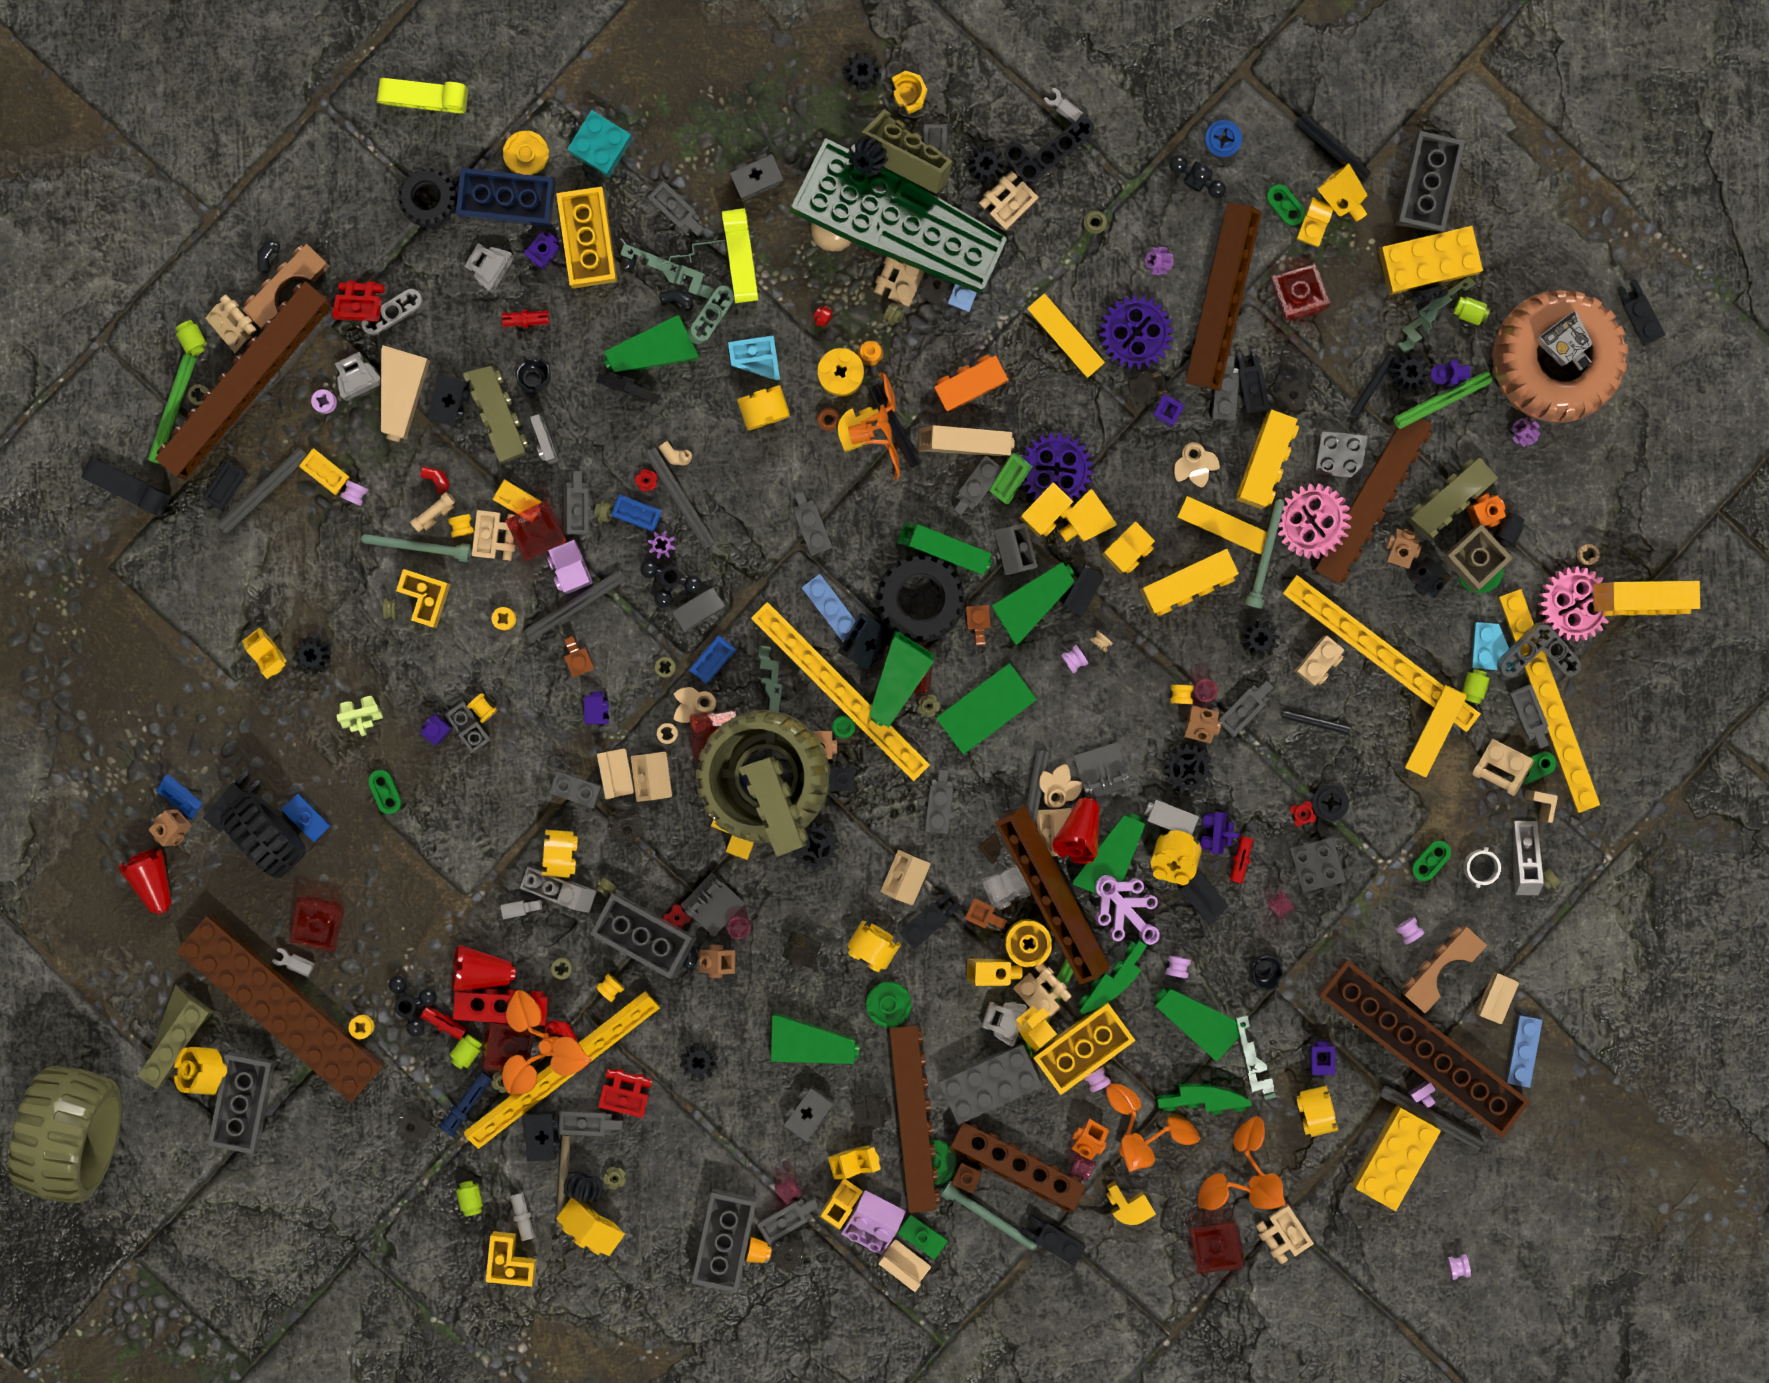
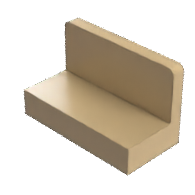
M626 749L597 754L605 799L633 794L634 788Z
M658 752L631 756L636 801L672 797L667 753Z
M1526 790L1524 799L1542 802L1539 821L1553 822L1558 796Z
M1071 808L1038 810L1037 829L1051 856H1059L1052 848L1053 840L1071 813Z
M898 850L880 892L901 902L913 905L928 872L930 863Z
M1493 971L1476 1014L1502 1024L1519 982Z
M897 1239L893 1240L878 1260L880 1266L914 1292L921 1285L920 1281L931 1268L927 1262Z

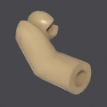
M668 441L658 447L672 465L684 466L689 464L692 459L690 451H675Z

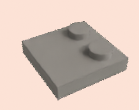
M539 414L530 417L540 444L536 446L540 458L543 461L546 460L549 464L558 462L559 459L544 418Z

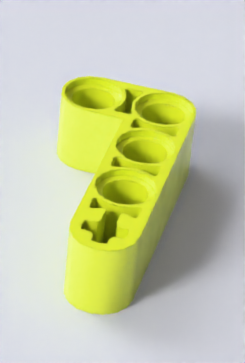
M379 78L377 103L451 113H466L468 88L464 84L445 82V85Z
M742 208L722 211L735 303L758 301L746 210Z

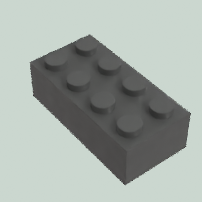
M1419 131L1415 135L1395 225L1432 234H1439L1445 231L1465 141Z
M618 893L611 894L590 934L669 979L676 978L697 939L696 936Z
M1024 1041L939 1080L940 1087L958 1125L1039 1089L1043 1084Z
M231 1051L225 1054L224 1064L227 1066V1074L225 1077H222L219 1085L208 1146L254 1154L259 1150L276 1060Z
M712 1189L692 1284L737 1293L757 1198Z

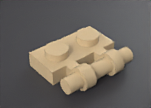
M1010 171L1006 176L1003 175L999 179V183L991 191L988 190L983 195L984 198L979 202L983 209H986L990 204L995 207L990 216L1005 231L1039 198L1023 181L1017 187L1012 184L1017 178L1013 171ZM1006 189L1010 194L1001 202L997 197Z
M886 257L883 262L885 266L881 275L876 278L875 283L877 284L873 292L882 295L884 289L888 288L891 290L888 299L910 307L924 271ZM893 269L899 271L895 283L889 281Z
M226 294L221 297V303L217 304L205 319L232 351L237 353L241 351L252 338L251 335L257 330L251 324L253 321L248 316L245 317L240 311L237 302L231 300Z
M477 510L472 556L496 559L497 550H502V560L511 561L512 552H515L516 546L513 543L515 531L518 529V524H516L517 515L508 514L507 523L500 522L501 513ZM499 529L506 530L504 543H498Z
M1042 963L1035 967L1040 973L1038 978L1032 973H1028L1013 989L1030 1008L1034 1006L1040 1011L1044 1007L1050 1014L1045 1019L1047 1021L1061 1008L1056 999L1061 997L1067 1002L1072 995L1067 991L1068 987L1063 982L1060 983L1053 975V970L1050 967L1047 968ZM1047 981L1054 989L1053 992L1049 993L1042 984Z
M1288 1204L1269 1216L1273 1223L1272 1226L1267 1228L1263 1221L1255 1225L1260 1232L1258 1234L1262 1241L1265 1240L1271 1249V1255L1273 1258H1277L1280 1264L1288 1260L1284 1254L1287 1250L1290 1249L1293 1255L1297 1256L1314 1244ZM1277 1232H1279V1234L1285 1241L1280 1245H1278V1243L1273 1237V1235Z

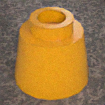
M866 341L860 345L858 357L863 364L874 366L882 360L883 349L875 341Z
M750 1236L745 1253V1262L764 1263L765 1260L770 1259L772 1247L768 1246L767 1242Z

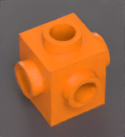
M1481 494L1476 498L1475 502L1470 503L1466 507L1473 527L1482 524L1490 528L1500 523L1499 520L1506 517L1504 512L1505 504L1498 495Z
M1089 1119L1083 1128L1078 1127L1072 1137L1075 1140L1072 1150L1092 1160L1096 1154L1101 1155L1107 1145L1105 1140L1109 1130Z

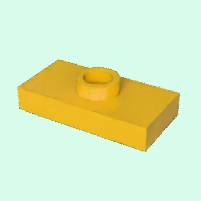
M314 448L299 465L300 468L334 495H337L347 480L350 479L346 473Z
M505 479L492 498L533 523L544 505V502Z

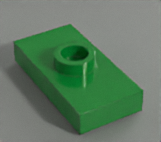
M911 1213L897 1231V1234L934 1260L948 1242L946 1238Z

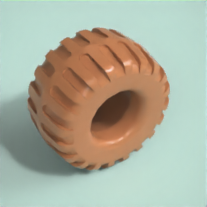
M1549 291L1524 300L1503 321L1495 336L1494 347L1491 351V359L1493 360L1492 374L1498 381L1500 386L1498 389L1502 396H1506L1510 401L1509 404L1516 410H1521L1526 416L1547 422L1576 421L1596 412L1617 391L1621 384L1622 376L1627 370L1628 364L1625 363V359L1628 355V344H1624L1623 336L1625 332L1622 325L1618 326L1614 320L1616 315L1610 309L1606 310L1601 305L1602 302L1594 297H1587L1585 293L1578 291ZM1576 311L1592 341V345L1589 347L1591 363L1579 378L1573 381H1558L1550 378L1541 369L1537 357L1539 344L1535 339L1569 313Z

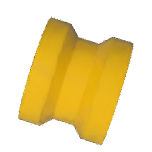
M470 514L448 519L449 524L452 526V538L474 533V528L470 525Z
M500 607L492 614V623L500 630H509L516 624V614L510 608Z
M1170 686L1172 691L1170 703L1193 704V699L1191 698L1193 686Z
M610 973L605 976L603 983H598L596 986L597 990L610 1002L614 1001L615 995L618 992H622L625 989Z
M358 1015L349 1023V1032L356 1039H364L374 1031V1021L368 1015Z

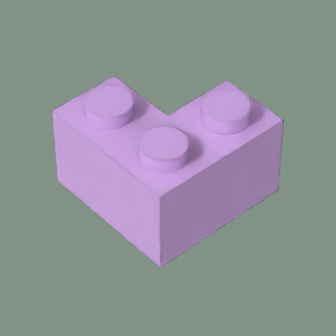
M575 540L548 550L550 556L547 557V560L552 570L556 568L555 573L557 576L553 577L558 590H563L564 593L569 594L593 584Z

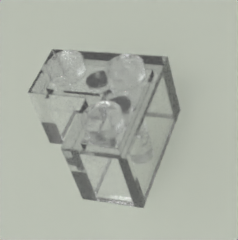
M1017 865L981 879L992 908L997 907L998 910L1010 906V901L1014 900L1016 896H1018V899H1022L1031 895L1030 889Z

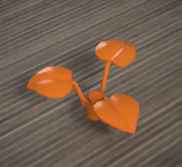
M879 373L878 375L884 380V387L888 398L887 407L885 408L884 404H882L880 412L861 421V424L849 426L848 431L853 445L866 442V445L884 444L895 466L893 480H897L900 477L899 457L892 442V430L887 414L891 409L893 412L896 411L895 395L886 374ZM878 418L877 424L872 426L870 422ZM881 428L888 440L871 439L875 437L874 430Z
M522 990L515 992L507 1007L506 1018L508 1024L517 1032H523L528 1029L530 1033L542 1037V1040L539 1043L540 1054L527 1061L521 1055H515L505 1063L502 1079L504 1087L510 1095L525 1094L535 1087L537 1072L530 1064L542 1057L553 1056L551 1068L561 1076H568L581 1071L592 1060L573 1038L549 1037L547 1033L544 1034L534 1030L532 1027L539 1025L541 1022V1011L536 1001Z
M1110 1083L1105 1087L1110 1105L1121 1114H1131L1127 1132L1124 1134L1121 1146L1119 1147V1153L1124 1158L1129 1172L1153 1165L1155 1155L1148 1144L1165 1132H1170L1172 1139L1183 1145H1192L1200 1141L1201 1137L1194 1125L1187 1118L1179 1114L1168 1116L1166 1119L1168 1126L1146 1141L1137 1133L1131 1134L1136 1117L1135 1111L1140 1110L1142 1106L1139 1097L1130 1088L1121 1084Z
M1255 1116L1244 1122L1236 1130L1233 1138L1235 1149L1240 1152L1245 1151L1246 1157L1258 1173V1176H1253L1250 1179L1249 1187L1227 1182L1226 1176L1222 1173L1210 1176L1204 1181L1199 1190L1197 1201L1199 1208L1215 1210L1223 1206L1229 1197L1228 1187L1249 1192L1250 1203L1255 1208L1274 1209L1285 1206L1281 1178L1274 1173L1265 1175L1250 1155V1151L1258 1150L1264 1140L1265 1129L1261 1117Z

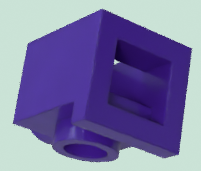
M541 232L529 248L524 251V255L544 270L560 251V247L557 245L559 240L549 232L546 236ZM545 244L547 246V250L545 252H540V245Z
M1164 394L1153 415L1156 416L1155 419L1172 428L1184 404Z
M604 691L590 692V696H584L585 724H610V719H605V714H609V701H605Z
M435 713L426 720L420 731L424 738L434 746H438L453 727Z
M1315 1041V1045H1310L1309 1073L1312 1075H1335V1047L1329 1045V1041ZM1319 1053L1325 1054L1324 1060L1319 1061L1317 1059Z

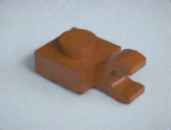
M989 605L966 607L967 629L975 630L976 646L985 645L984 629H991Z
M574 635L564 639L570 652L564 658L573 678L595 669L587 649L579 650Z
M974 898L965 917V920L985 929L988 922L1001 929H1004L1007 922L1006 919L993 914L995 907Z

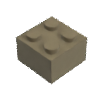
M1482 524L1470 530L1442 557L1472 591L1480 590L1513 559Z

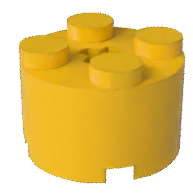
M837 348L827 352L818 364V378L822 388L831 395L846 397L855 393L861 386L864 378L863 363L858 355L846 348ZM840 367L842 370H847L844 378H841L840 375L835 376L837 368Z
M781 385L768 389V393L766 389L754 392L751 396L752 398L748 395L737 399L748 431L790 417Z
M545 830V835H549V839H544L542 865L547 867V871L542 870V876L570 878V874H575L576 860L572 859V851H577L578 837L573 836V832Z
M1173 830L1164 836L1160 835L1156 841L1151 859L1154 877L1171 883L1187 885L1197 871L1201 856L1200 844L1198 843L1197 845L1194 837L1183 831Z
M1022 919L1008 929L1005 936V948L1009 957L1016 964L1023 967H1033L1042 964L1049 957L1052 950V940L1048 930L1040 922L1032 919ZM1030 937L1033 938V947L1028 946L1024 948L1023 940H1028Z
M861 921L847 944L850 949L848 954L857 960H860V958L868 962V967L876 972H880L881 969H887L901 946L900 942L898 941L895 944L892 941L894 937L887 931L874 924H871L870 927L865 926L867 921Z
M183 1048L175 1060L174 1068H178V1075H174V1081L177 1089L183 1093L214 1095L217 1092L222 1077H225L227 1074V1066L223 1063L220 1053L215 1048Z
M1327 1085L1301 1091L1300 1095L1297 1096L1299 1111L1305 1112L1306 1118H1302L1305 1134H1311V1137L1339 1131L1338 1125H1333L1336 1123V1116L1330 1093H1324L1328 1092Z

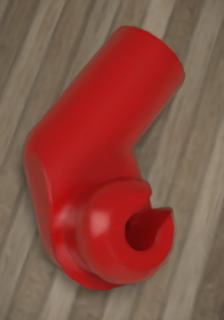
M423 466L420 477L433 480L438 494L443 495L445 492H448L450 482L445 473L438 469Z
M552 1020L544 1028L545 1033L549 1036L561 1035L563 1037H571L576 1041L578 1040L567 1022Z

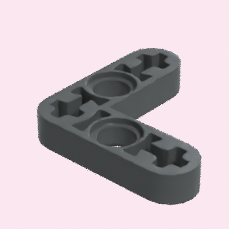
M1539 622L1534 624L1499 658L1497 669L1501 674L1513 677L1541 651L1566 676L1572 677L1577 675L1581 670V662L1552 627ZM1541 629L1544 630L1545 636L1543 638L1539 637ZM1531 638L1534 639V642H1536L1537 645H1535V643H1533L1532 641H1530V639H1531ZM1558 643L1561 648L1560 652L1553 656L1551 654V647ZM1524 644H1529L1530 652L1522 656L1520 653L1521 647ZM1515 654V656L1518 657V658L1521 659V660H1520V661H1517V660H1516L1517 658L1513 657V655ZM1563 658L1572 662L1570 670L1567 669L1568 665L1562 660ZM1507 662L1511 663L1510 665L1512 668L1510 670L1506 669Z

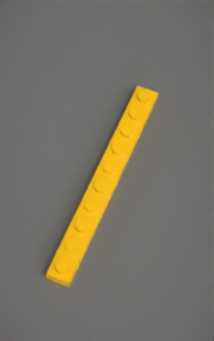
M1298 575L1294 577L1282 593L1284 596L1431 707H1435L1445 686ZM1464 701L1454 724L1467 732L1480 716V713Z
M1521 589L1498 597L1514 643L1534 625ZM1531 638L1530 641L1537 645V643L1534 642V639ZM1524 644L1521 647L1520 653L1522 656L1530 652V645ZM1541 651L1524 667V670L1548 723V736L1576 812L1580 813L1599 806L1600 803L1547 658Z
M768 602L751 618L913 781L930 766L891 725L889 728L884 725L879 726L871 720L869 716L871 705Z
M645 991L581 1040L579 1044L592 1059L591 1061H593L660 1009V1007ZM549 1065L537 1075V1083L530 1092L509 1096L464 1131V1135L479 1149L575 1074L568 1076L558 1075Z

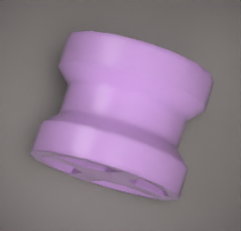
M318 390L312 396V406L320 413H331L337 407L335 395L328 390Z
M347 480L346 490L341 493L340 497L361 506L363 503L362 497L364 494H367L369 489Z
M1077 645L1073 646L1069 653L1061 654L1062 659L1073 674L1077 672L1080 666L1089 664Z
M1415 917L1409 918L1395 928L1397 933L1403 936L1402 941L1405 945L1415 941L1425 933L1422 928L1417 926Z
M1169 955L1168 961L1170 963L1165 974L1188 978L1187 967L1191 964V960Z
M1100 1066L1084 1078L1090 1084L1089 1089L1091 1093L1111 1083L1110 1079L1104 1074L1105 1069L1103 1066Z
M1461 1254L1458 1258L1447 1257L1448 1270L1452 1280H1456L1459 1276L1471 1277L1470 1265L1466 1254Z

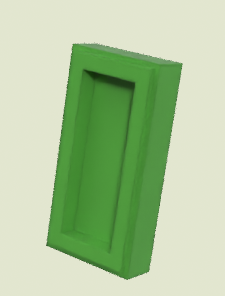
M1012 453L989 491L1005 504H1009L1033 466L1017 453Z

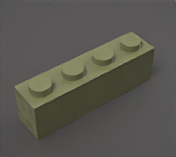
M884 109L862 131L861 138L867 135L870 139L875 137L878 144L882 143V149L887 150L886 157L888 158L884 166L885 168L937 194L948 182L953 161L934 146L923 143L920 135L916 132L914 134L910 133L905 129L903 122L893 120L890 117L891 113Z
M489 366L463 373L465 380L471 384V395L477 406L481 409L479 410L481 419L485 427H488V435L499 462L505 463L528 454L526 448L529 447L526 436L525 434L520 435L518 426L521 425L516 412L512 414L509 407L512 404L508 391L503 392L501 383H504L500 371H495L494 367Z
M1470 458L1461 466L1463 471L1457 476L1455 473L1450 475L1444 481L1446 485L1440 491L1437 488L1427 496L1428 501L1423 506L1419 503L1409 512L1411 516L1407 520L1424 540L1436 536L1439 533L1438 529H1442L1453 520L1452 516L1463 511L1471 503L1472 499H1476L1498 479L1481 458L1475 460Z
M769 757L740 767L741 775L746 774L749 779L747 789L750 795L758 800L756 810L762 821L766 820L768 825H765V831L776 856L778 857L807 846L808 836L805 828H800L797 820L800 818L799 811L795 804H791L789 798L791 790L788 783L783 782L781 777L783 769L779 760L775 761L774 757Z
M175 984L149 1058L138 1077L155 1089L162 1087L175 1069L174 1065L178 1053L183 1048H189L214 1009Z

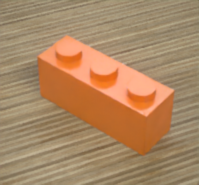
M988 354L977 360L978 365L972 368L969 365L957 370L958 375L949 378L947 375L936 381L937 386L934 387V390L946 413L1008 382V378L996 355L990 357Z

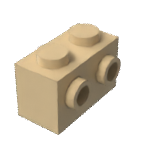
M1327 635L1322 636L1294 672L1311 686H1316L1317 683L1321 685L1329 676L1327 673L1331 666L1336 667L1343 659L1341 654L1344 649Z

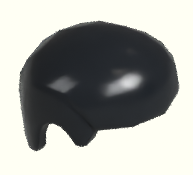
M529 358L519 366L516 372L517 384L527 393H539L545 390L551 381L550 366L542 358L540 360Z
M1268 954L1255 957L1248 969L1250 981L1257 988L1265 991L1277 989L1279 987V980L1283 977L1280 961L1275 956Z

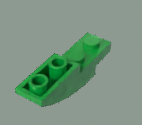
M1139 939L1136 942L1131 941L1125 950L1126 957L1123 961L1118 960L1111 970L1114 974L1110 976L1104 972L1099 978L1093 980L1091 983L1093 988L1089 994L1085 992L1080 998L1078 1010L1083 1014L1105 1005L1122 993L1141 972V969L1135 963L1147 945Z
M1177 1084L1179 1094L1156 1096L1158 1108H1163V1111L1177 1110L1176 1106L1186 1105V1108L1200 1107L1199 1103H1203V1108L1206 1112L1210 1111V1115L1224 1113L1223 1110L1225 1109L1241 1112L1246 1111V1107L1252 1106L1248 1098L1237 1092L1207 1084Z

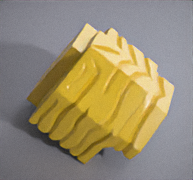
M904 71L892 77V83L896 89L893 95L898 106H904L908 115L921 109L927 95V88L921 76Z

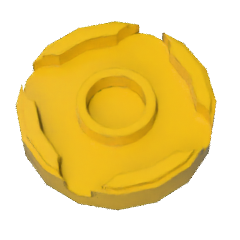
M519 131L507 139L503 147V158L506 166L512 173L535 176L545 169L549 161V149L547 143L539 134L533 131Z

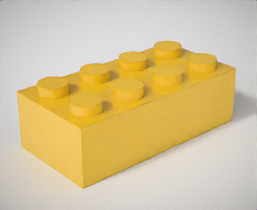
M603 187L556 193L571 288L618 282Z
M1473 226L1384 246L1378 250L1388 295L1477 275L1483 271Z
M1274 410L1266 413L1236 495V501L1259 509L1272 504L1276 491H1273L1274 484L1279 483L1282 477L1283 469L1280 467L1282 462L1287 461L1290 455L1291 447H1288V445L1297 435L1299 426L1296 423L1298 419Z
M1225 549L1139 589L1150 614L1156 613L1157 616H1161L1172 611L1171 606L1176 603L1178 606H1182L1193 601L1192 596L1197 593L1201 597L1214 591V585L1219 584L1222 587L1236 581L1234 576L1239 573L1228 549Z
M1700 581L1610 582L1593 584L1594 612L1603 611V616L1691 614V609H1700Z
M1107 1002L1105 1005L1088 1013L1032 1056L1059 1094L1062 1095L1132 1044L1135 1039Z
M1396 1105L1351 1185L1360 1192L1396 1211L1441 1130Z

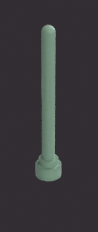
M1281 499L1275 501L1253 590L1249 592V596L1246 595L1244 603L1245 605L1262 609L1264 603L1261 592L1284 507V501Z
M368 534L361 536V541L366 544L451 555L461 562L468 563L471 557V544L461 543V545L453 547Z
M951 1180L941 1190L940 1196L946 1200L950 1199L953 1201L955 1199L1030 1250L1037 1248L1035 1241L959 1192L960 1189L953 1185Z

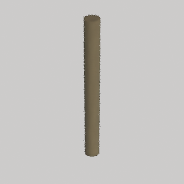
M571 1135L561 1136L556 1218L567 1204V1196L563 1193V1186L569 1172ZM556 1219V1227H562L563 1225Z

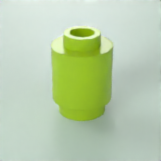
M1460 296L1453 314L1458 315L1459 319L1479 326L1481 322H1486L1490 310L1486 309L1487 304L1467 296L1465 298Z
M192 320L183 322L175 328L177 331L176 336L186 354L196 356L205 351L204 347L207 343L197 324H194Z
M1473 669L1472 673L1467 672L1462 693L1467 694L1465 701L1480 704L1481 699L1484 700L1490 678L1486 677V672Z
M467 1034L465 1038H461L449 1054L452 1057L450 1062L459 1069L463 1067L469 1068L480 1053V1047L483 1044L470 1034Z
M473 1181L460 1183V1188L456 1189L460 1211H463L464 1216L481 1213L483 1203L479 1185L473 1184Z

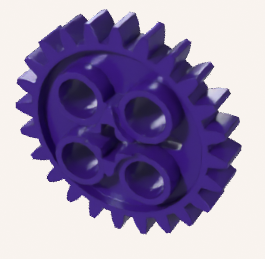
M1133 295L1131 302H1129L1125 296L1123 297L1122 305L1115 301L1116 309L1111 307L1107 309L1111 314L1110 316L1103 315L1102 317L1107 323L1100 324L1099 327L1104 329L1105 332L1100 333L1099 337L1106 340L1100 345L1108 346L1105 355L1112 353V362L1118 358L1120 360L1119 367L1126 362L1128 363V370L1131 369L1133 364H1136L1137 370H1140L1141 364L1144 363L1148 369L1150 361L1158 364L1157 356L1165 357L1163 349L1170 350L1171 348L1166 342H1171L1174 339L1168 336V333L1173 332L1174 328L1167 327L1172 322V319L1164 318L1168 311H1159L1162 306L1161 303L1156 307L1153 306V298L1147 303L1145 302V295L1141 297L1140 301H1137L1136 296ZM1131 311H1138L1141 314L1139 322L1131 321L1129 317ZM1146 317H1150V321L1140 332L1142 337L1136 336L1124 349L1122 345L1133 333L1131 328L1136 330ZM1155 326L1159 331L1158 336L1150 337L1147 334V327ZM1117 328L1124 329L1126 338L1122 340L1117 339L1114 335V330ZM1134 343H1139L1143 346L1144 351L1142 354L1136 355L1132 352L1131 347Z
M1061 432L1058 433L1057 438H1054L1053 434L1049 433L1048 440L1041 435V443L1038 444L1033 440L1032 445L1034 448L1026 447L1025 450L1029 456L1022 455L1021 457L1033 467L1026 476V481L1022 486H1030L1027 494L1036 493L1034 501L1052 483L1056 484L1072 501V496H1075L1077 499L1081 498L1079 490L1087 492L1084 483H1092L1087 476L1094 474L1093 471L1088 470V467L1092 466L1093 462L1086 461L1091 454H1083L1082 451L1086 446L1078 447V438L1072 443L1070 442V434L1065 439H1062ZM1041 452H1050L1052 461L1050 463H1043L1040 460ZM1064 454H1072L1075 457V463L1070 466L1064 464ZM1055 464H1059L1058 467L1060 469H1075L1077 473L1059 472L1055 476L1054 471L1036 470V466L1053 468ZM1041 474L1048 475L1050 478L1049 485L1041 486L1037 481L1038 476ZM1068 476L1072 479L1073 485L1071 488L1066 489L1061 486L1060 480L1062 477Z

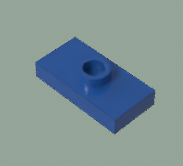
M619 494L611 516L655 532L662 510Z
M718 635L689 670L707 685L734 654L736 649Z
M168 774L162 779L156 790L190 820L197 815L203 805L187 788L181 786Z
M299 793L282 809L313 842H316L331 827Z

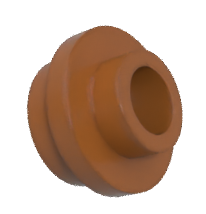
M825 408L819 412L817 421L823 430L832 431L838 427L840 415L833 408ZM827 415L833 417V422L830 424L824 421Z

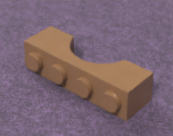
M308 244L304 247L302 245L299 246L292 254L294 257L288 263L284 262L276 270L278 274L272 280L270 278L261 285V291L256 296L252 295L244 303L245 308L243 311L261 329L266 321L269 319L273 320L278 314L279 296L288 283L298 279L315 282L330 267Z
M1464 925L1461 927L1457 926L1450 933V940L1445 945L1442 943L1435 949V956L1430 962L1426 960L1419 967L1418 971L1420 973L1414 979L1412 977L1409 978L1403 985L1404 990L1401 993L1423 1013H1426L1441 997L1437 989V977L1442 967L1453 960L1473 962L1487 946Z

